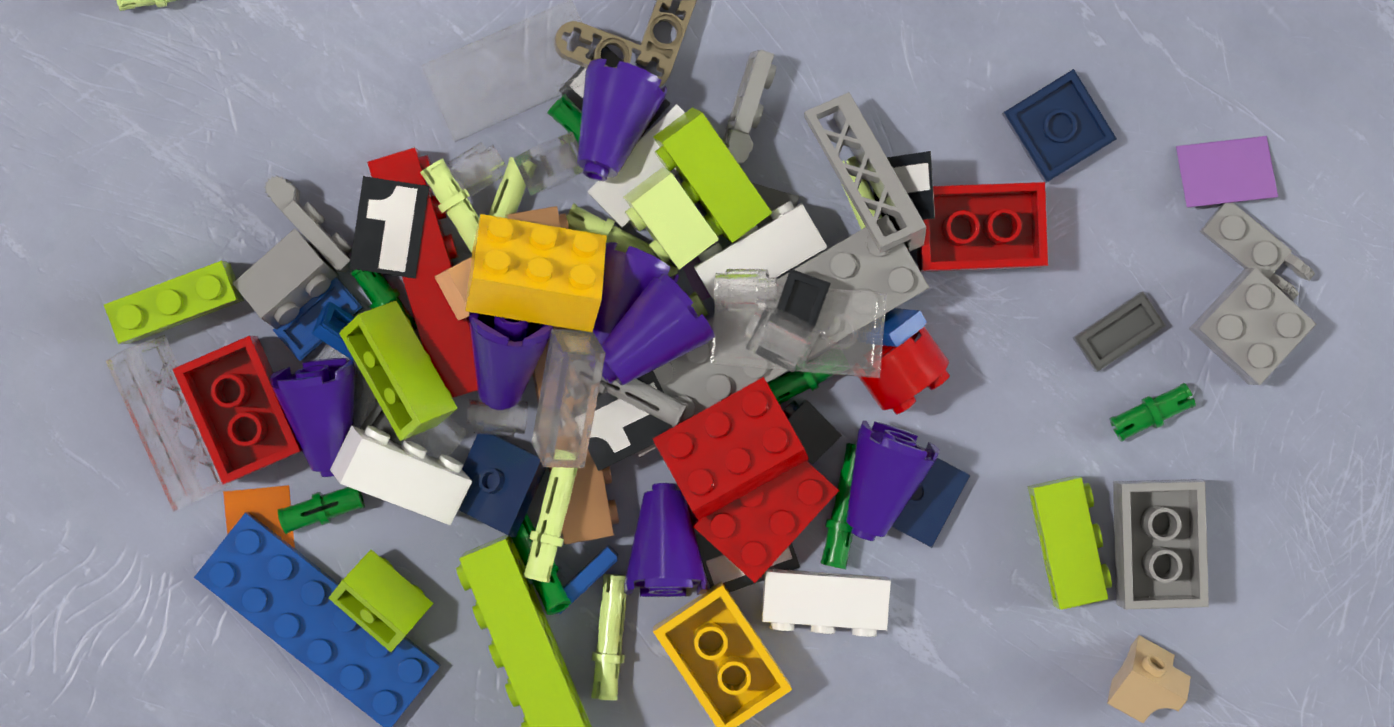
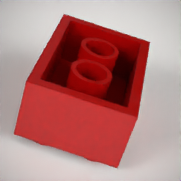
M1045 182L933 186L935 218L923 220L926 225L925 241L923 246L917 248V263L920 272L1041 268L1048 266Z
M249 335L172 369L223 485L302 452L272 388L270 377L274 372L258 336Z
M764 377L653 438L656 447L698 520L705 518L809 459L802 443Z
M805 461L701 520L696 519L693 527L756 583L839 490L808 461Z

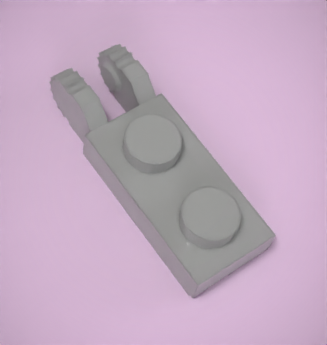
M764 50L753 51L749 55L723 138V143L739 165L740 163L743 164L744 161H748L747 158L750 157L749 152L752 151L754 145L749 136L751 127L756 129L761 120L764 106L759 104L763 89L770 88L776 73V66L772 64L774 54Z
M277 175L268 179L264 187L266 189L265 193L268 194L267 197H271V201L337 271L346 273L350 266L351 257L349 254L352 252L351 245L338 232L332 237L321 226L325 218L309 202L304 206L299 203L300 191L294 185H291L290 181L288 182L287 179Z
M1233 202L1222 203L1200 230L1201 234L1244 269L1256 267L1292 301L1299 293L1291 283L1275 274L1280 265L1284 263L1298 277L1308 281L1315 274L1301 259L1291 254V249Z

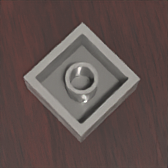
M1254 267L1244 269L1189 330L1248 385H1261L1314 328L1316 323L1264 274Z

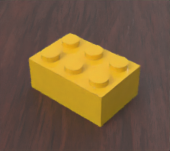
M480 214L472 251L465 311L593 332L602 300L607 236Z
M722 581L653 626V633L716 727H737L792 690L790 682Z

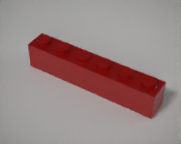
M415 147L367 162L371 177L429 186L420 172L431 165L428 155L421 156L419 150ZM429 186L416 278L402 277L423 348L430 356L433 366L445 387L450 391L452 398L478 391L469 316L458 321L434 277L453 267L452 259L459 258L452 234L446 236L444 234L440 220L447 218L446 212L442 213L438 208L440 202L436 196L432 195Z

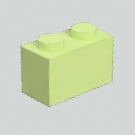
M664 167L623 196L630 206L625 211V214L639 232L644 228L654 239L649 244V247L656 257L665 263L670 261L679 270L719 240L674 175Z

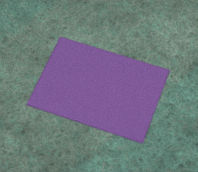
M1267 136L1176 146L1187 207L1278 197Z

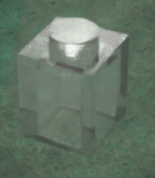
M573 132L540 143L514 158L531 196L564 184L583 173V168L577 164L579 145Z

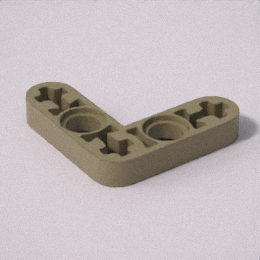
M656 0L640 45L582 22H566L555 35V51L564 60L587 68L590 61H592L585 57L589 49L577 46L574 52L566 49L568 42L563 40L562 36L569 37L572 31L578 32L580 34L579 41L587 45L592 44L594 37L600 41L593 52V60L601 59V50L608 45L620 48L624 56L623 62L626 63L631 62L632 52L636 53L639 56L634 63L642 66H647L650 61L657 63L656 70L662 73L661 77L657 76L661 80L660 88L670 76L697 0H682L675 14L683 15V20L672 13L659 11L660 7L668 11L673 0ZM664 21L672 24L676 31L675 40L667 44L657 41L653 33L654 26L657 23Z

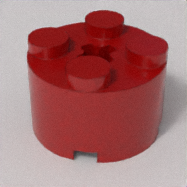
M925 327L898 347L873 346L864 354L868 362L863 367L857 362L853 366V371L881 410L892 409L896 415L909 409L916 402L914 396L928 387L930 390H933L950 377L946 370L950 362Z

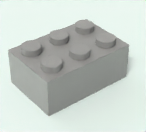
M1197 479L1113 481L1116 605L1125 610L1209 607L1205 481Z

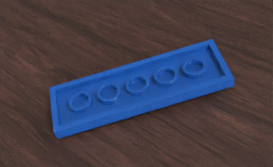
M249 512L244 513L194 576L197 581L382 727H392L441 666L438 661L406 636L392 652L387 650L328 599L339 583Z

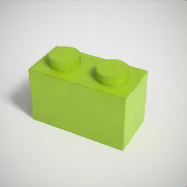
M372 549L346 575L328 598L390 652L396 648L434 604L418 586L407 581L393 568L388 560L377 555Z

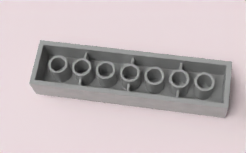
M887 215L878 220L877 224L884 237L897 232ZM865 227L794 269L831 283L803 361L930 288L904 243L880 253ZM789 273L707 320L715 335L707 344L653 370L665 394L688 404L679 424L762 377L765 378L766 382H769L800 364L762 349ZM653 444L637 452L638 456L641 457L655 449L656 445Z

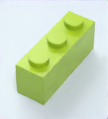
M692 107L653 136L660 147L655 151L658 159L668 171L676 169L683 179V182L680 183L681 187L694 204L700 203L707 213L704 219L717 237L722 234L723 237L733 243L772 214V211L703 112Z
M221 260L106 303L104 308L118 344H131L243 302L244 298L232 284L237 279L231 263Z
M397 301L358 314L339 332L400 441L438 426L458 409L450 391L445 387L431 362L430 356L424 350L411 327L409 319L404 315Z
M1070 476L1027 486L1053 606L1063 610L1108 600L1106 589L1112 588V580L1107 564H1101L1097 548L1103 547V539L1098 523L1092 524L1089 508L1094 507V498L1090 484H1083L1082 477Z

